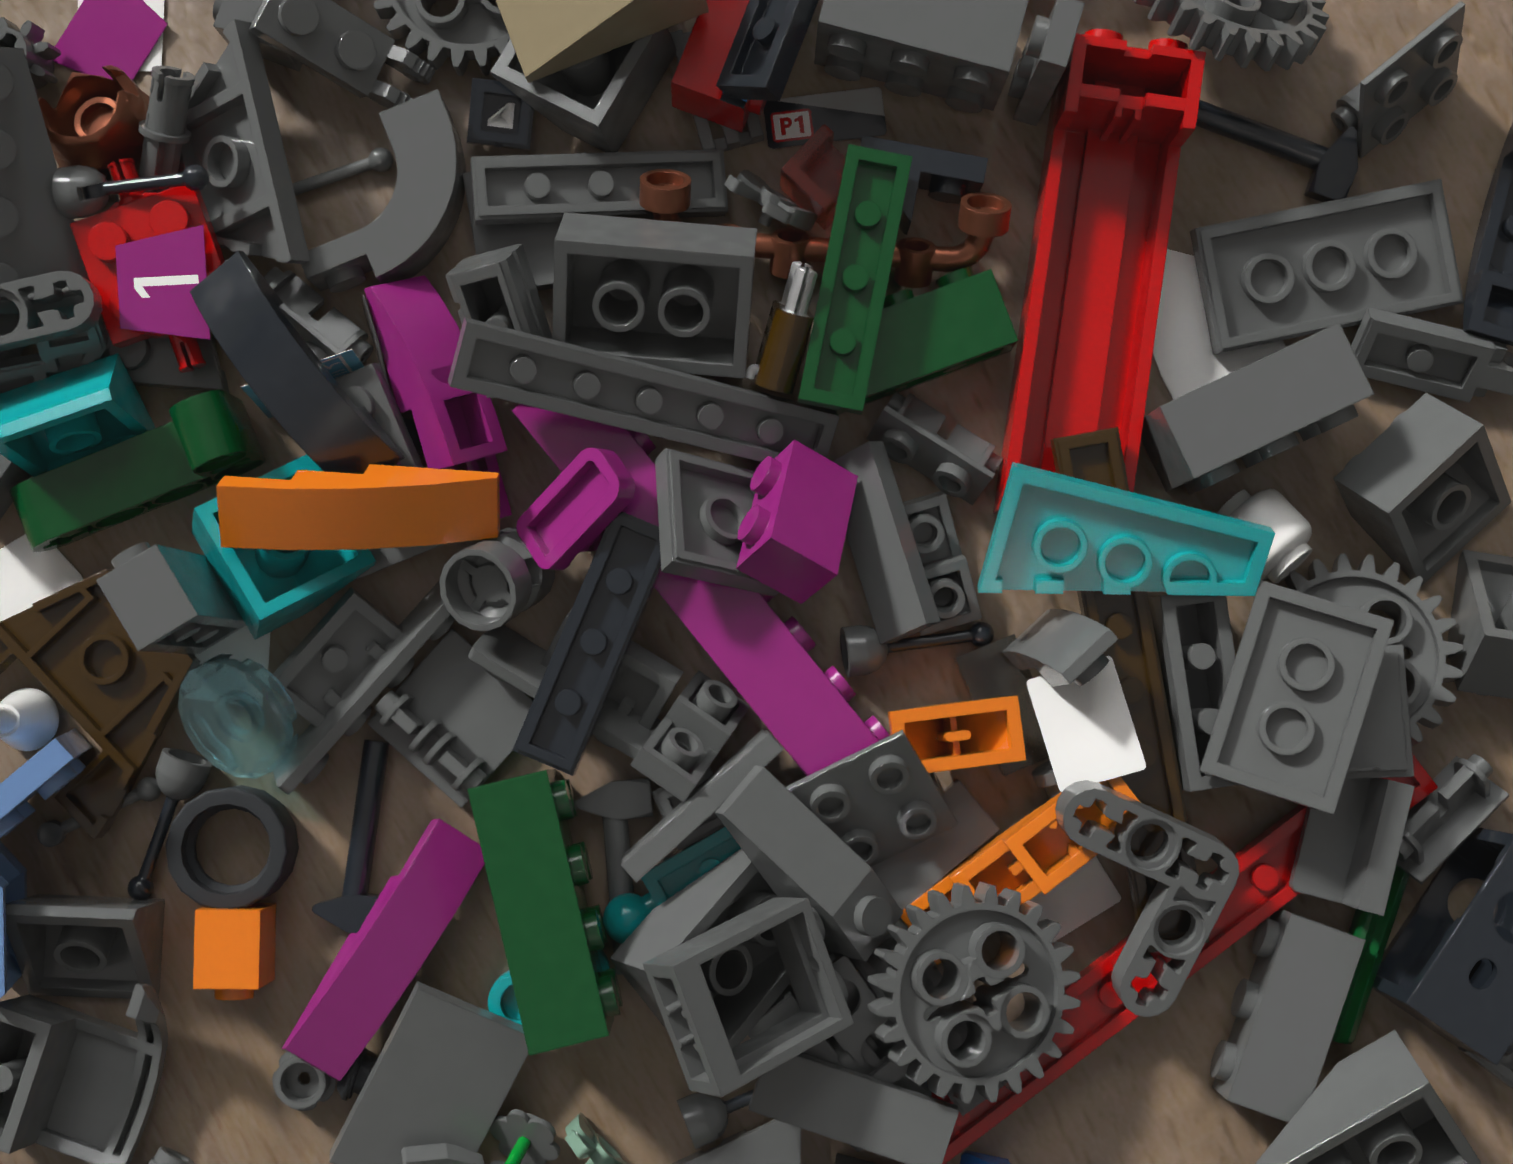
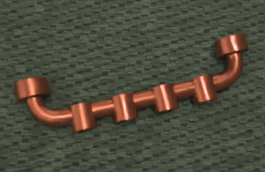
M655 169L643 173L640 176V206L645 210L653 212L654 220L682 222L678 213L690 207L691 178L683 172L671 169ZM976 192L963 196L960 202L958 227L963 232L969 234L968 237L956 246H935L933 242L918 237L901 239L895 244L891 268H895V282L908 288H924L931 284L933 271L951 272L978 263L989 251L993 238L1003 236L1008 232L1012 203L1005 197L992 193ZM729 223L716 224V225H721V226L741 227V226H738V225H735V224H729ZM794 228L777 229L772 234L757 232L755 258L770 259L769 272L776 277L788 279L791 264L794 261H801V267H804V264L807 262L825 263L830 238L812 237L806 232Z

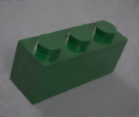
M971 267L962 268L937 279L938 289L916 297L912 289H906L885 297L864 405L1012 350L1019 340L991 269L974 275ZM832 409L838 415L845 413L844 411Z

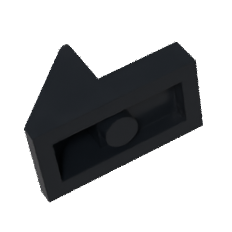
M862 135L861 147L913 156L899 228L906 235L912 221L917 189L929 190L928 196L934 200L959 204L963 196L980 192L984 184L988 158Z

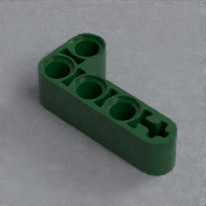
M223 390L208 391L194 395L178 402L169 409L172 422L27 479L12 487L9 492L32 551L43 552L68 545L217 485L224 476H239L262 465L266 460L242 400Z

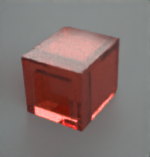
M826 124L822 125L781 168L780 189L800 208L819 215L816 223L824 230L834 220L846 159L833 146L834 132Z

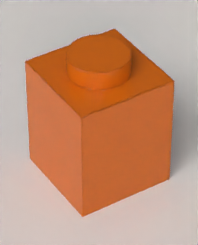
M256 903L239 909L209 908L205 906L195 909L193 989H214V999L245 1000L254 998V990H259L275 980L276 903Z

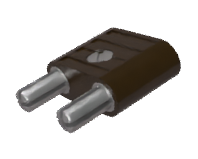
M801 261L792 262L782 301L774 300L772 303L756 364L750 365L745 373V377L754 379L757 385L785 394H793L814 320L808 308L818 274L808 263L801 267Z

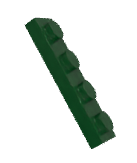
M848 144L798 403L862 415L913 156Z

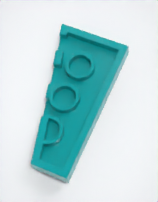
M1012 462L977 588L978 593H1002V590H1034L1035 594H1063V591H1102L1103 594L1131 595V591L1166 592L1168 595L1255 596L1275 532L1268 526Z

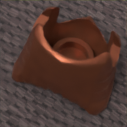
M112 65L103 66L102 68L113 79L72 72L55 108H52L46 99L42 97L38 99L53 154L59 168L75 165L88 166L97 169L106 177L110 174L107 165L115 161L120 165L119 159L132 158L134 161L141 159L144 136L138 132L140 121L146 120L150 97L123 70Z

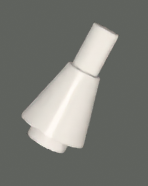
M21 688L11 692L0 702V739L10 747L20 751L37 750L48 744L56 734L59 726V712L53 699L45 692L35 688Z

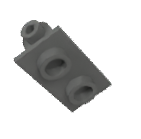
M274 267L264 276V279L283 301V304L278 308L319 360L350 349L355 352L362 363L368 359L373 351V346L367 342L368 334L335 307L319 321L315 320L312 315L324 305V298L297 277L295 273L291 270L282 272L278 267Z
M895 392L866 439L869 441H883L888 458L895 462L909 465L933 480L934 484L945 494L952 497H960L973 505L994 477V472L1003 459L993 452L996 446L986 442L959 424L956 425L949 438L945 440L936 433L947 416L919 400L912 393H909L906 398L900 393Z
M1472 754L1467 760L1456 756L1433 779L1438 788L1409 810L1396 865L1421 885L1509 797L1506 791L1488 779L1493 773V769L1485 759L1476 754Z

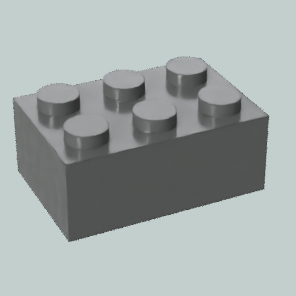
M824 0L818 20L814 64L824 66V71L827 74L841 80L858 81L863 76L885 82V87L889 91L902 96L918 97L923 92L946 98V104L959 111L979 113L982 111V108L994 111L1010 72L1029 0Z
M564 212L554 239L552 339L687 374L745 378L757 228Z
M1337 323L1159 406L1144 417L1141 441L1165 491H1170L1184 484L1188 494L1191 495L1241 472L1235 461L1240 457L1245 467L1248 468L1300 444L1294 433L1297 430L1304 442L1358 417L1359 415L1353 404L1374 395V392L1340 323Z

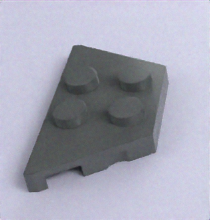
M234 19L223 30V34L230 43L216 64L203 62L195 75L186 128L191 132L190 142L182 145L178 173H183L186 167L194 164L200 165L207 170L209 183L200 192L220 248L230 249L231 252L243 251L246 255L273 258L282 263L305 264L310 261L258 36L249 31L252 22Z

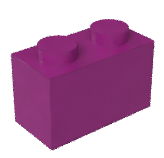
M795 439L775 458L767 456L759 464L751 479L750 490L755 492L752 507L745 515L738 530L737 537L743 543L736 569L800 604L804 603L838 575L858 476Z

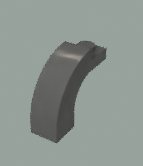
M438 89L379 113L396 157L397 181L395 189L384 211L370 224L355 232L308 250L310 261L301 265L306 278L320 291L329 288L330 292L337 293L352 289L362 284L366 280L365 273L370 271L374 272L375 277L381 284L412 278L436 257L448 241L462 209L465 195L462 173H466L463 148L457 129Z

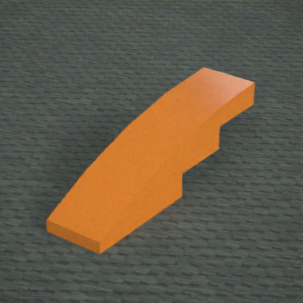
M369 464L364 474L297 470L291 480L224 476L216 485L221 547L362 550L498 538L500 533L499 473Z
M1121 776L1099 782L1139 801ZM1060 792L958 864L929 890L913 901L911 905L919 907L925 912L930 911L928 903V891L930 890L943 893L951 902L953 883L957 882L968 885L973 896L979 882L995 885L997 897L1004 888L1020 892V905H1022L1040 892H1043L1044 895L1097 856L1098 853L1086 849L1071 840L1056 819L1055 807L1058 797L1062 793ZM1095 799L1090 807H1083L1081 805L1077 807L1074 814L1082 822L1081 828L1087 820H1094L1107 826L1114 834L1117 822L1106 817L1096 806L1097 799ZM904 908L901 919L909 928L912 924ZM940 959L934 960L937 965L942 962Z

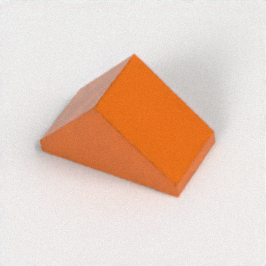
M1018 695L943 703L888 712L890 734L892 735L901 730L904 731L928 773L1026 760Z

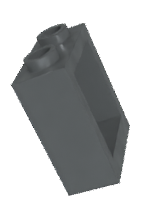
M774 897L643 963L690 1091L722 1098L854 1024L846 1003L848 1000L846 984L841 975L833 968L823 941L825 938L824 924L816 910L811 907L808 898ZM771 929L801 1011L731 1049L700 965Z

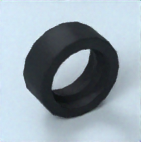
M239 785L209 790L187 802L171 823L165 848L168 870L181 892L201 906L239 909L256 904L281 888L293 872L299 845L296 825L284 804L264 790ZM237 809L249 812L261 821L269 835L270 853L267 864L257 877L244 884L227 885L216 882L204 872L197 858L196 841L199 830L208 818L223 810Z

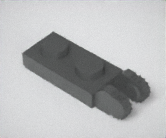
M263 0L249 28L251 33L359 98L368 97L388 109L412 100V98L392 85L376 80L384 63L403 73L407 78L424 84L430 83L436 71L434 67L414 53L394 45V39L331 0Z

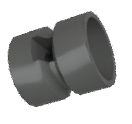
M508 527L500 530L498 538L482 539L478 543L454 554L443 567L439 579L440 595L447 611L458 623L472 630L490 631L501 627L517 617L521 612L539 603L551 591L555 579V570L541 569L519 537L517 529Z

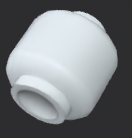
M1266 489L1253 496L1246 490H1242L1228 500L1217 513L1268 526L1275 532L1261 576L1262 581L1269 578L1274 584L1279 583L1290 572L1296 570L1313 551L1307 544L1312 535L1311 525L1275 489Z

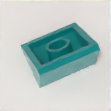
M119 353L0 394V454L33 477L156 428Z

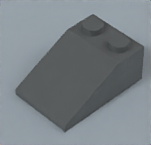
M741 848L654 908L610 959L667 1030L643 963L777 897V895ZM771 929L700 965L731 1049L738 1046L790 984Z
M1393 1030L1339 1061L1255 1164H1481V1161L1396 1030Z

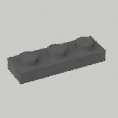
M1056 0L1049 18L1037 15L1030 38H1027L1021 59L1019 58L1008 92V96L1018 99L1013 120L1037 126L1066 69L1084 8V2Z

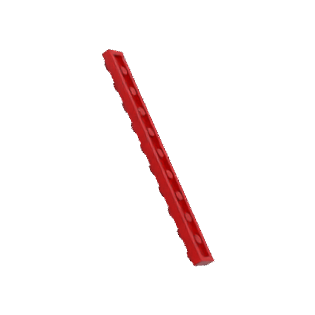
M1414 755L1413 777L1382 778L1415 786L1409 810L1438 788ZM1298 805L1234 854L1239 864V876L1236 885L1209 935V942L1204 944L1187 979L1300 894V892H1296L1289 887V880L1307 807ZM1217 868L1210 872V874L1213 875ZM1130 934L1080 971L1081 978L1064 986L1065 994L1080 1000L1081 1004L1080 1007L1062 1011L1061 1018L1068 1022L1075 1030L1073 1034L1055 1032L1052 1041L1062 1053L1060 1059L1051 1057L1043 1052L1038 1058L1043 1069V1078L1039 1079L1024 1070L1020 1072L1022 1082L1021 1093L1016 1094L1003 1086L998 1090L996 1102H990L986 1099L964 1116L959 1112L942 1164L949 1162L1139 1017V1015H1135L1128 1010L1112 987L1111 979L1114 965ZM1159 951L1150 953L1155 960L1158 955L1166 962H1170L1172 959L1164 956ZM1151 973L1147 978L1135 976L1131 982L1138 993L1143 987L1154 989L1158 983ZM932 1092L931 1097L954 1104L948 1095L941 1098Z

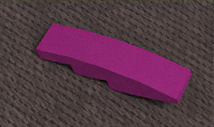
M440 818L430 821L400 874L390 876L359 931L348 935L283 1045V1050L336 1081H341L411 983L485 864L480 844Z

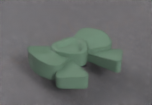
M581 1112L565 1127L567 1134L565 1140L579 1159L590 1157L585 1164H629L622 1159L620 1154L601 1135L595 1133L587 1118Z

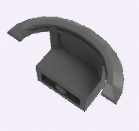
M136 983L125 1015L135 1019L138 1032L30 994L0 1002L1 1152L11 1154L36 1143L91 1164H130L154 1105L168 1046L165 1014L158 993L151 985Z

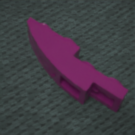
M425 275L365 288L364 291L400 413L412 411L427 467L499 473L500 519L511 516L512 512L495 455L508 450L491 398H487L486 395L450 387L448 383L461 331L442 298Z

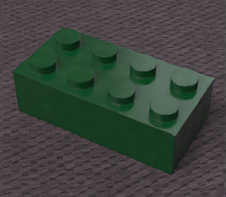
M547 769L467 789L529 1056L609 1036L614 1016L620 1015V1007L623 1006L615 969L611 968L602 971L598 950L605 949L604 943H607L608 939L600 905L588 907L583 885L590 883L589 880L593 879L585 842L573 844L568 819L577 817L578 811L570 779L558 780L556 769Z

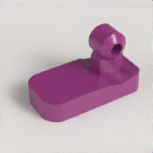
M586 448L582 450L517 521V533L537 565L545 570H565L579 552L596 550L605 532V528L632 501L635 494L634 479L614 451L599 448Z

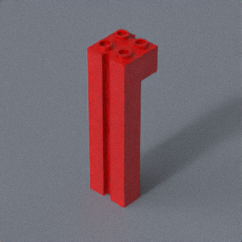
M1092 29L1084 34L1076 33L1066 69L1051 99L1018 333L1019 341L1016 347L1001 453L1003 459L999 467L994 514H998L1012 462L1056 473L1050 440L1116 427L1119 430L1129 491L1134 492L1181 147L1196 129L1206 52L1189 50L1188 45L1180 40L1170 38L1154 39L1149 42L1148 49L1128 47L1127 40H1123V35L1113 30Z

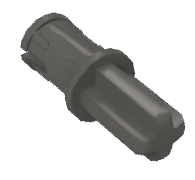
M171 66L152 67L146 120L140 121L138 132L144 136L139 178L175 174L179 171L182 145L190 142L191 132L186 128L195 76L190 72H183V77L180 78L182 69ZM170 188L146 190V191H144V193H145V192L158 193V192H161V191H164V190H167V189H170Z

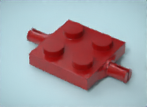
M132 158L119 159L120 165L115 161L107 165L113 181L139 178L134 165L135 161ZM179 186L158 193H144V191L118 194L120 201L114 203L106 211L70 223L89 280L101 295V314L112 345L123 348L149 338H169L180 373L194 371V367L198 369L204 367L206 361L202 356L196 338L120 328L115 250L116 245L204 225L206 273L209 276L225 262L201 192L192 191L186 186Z

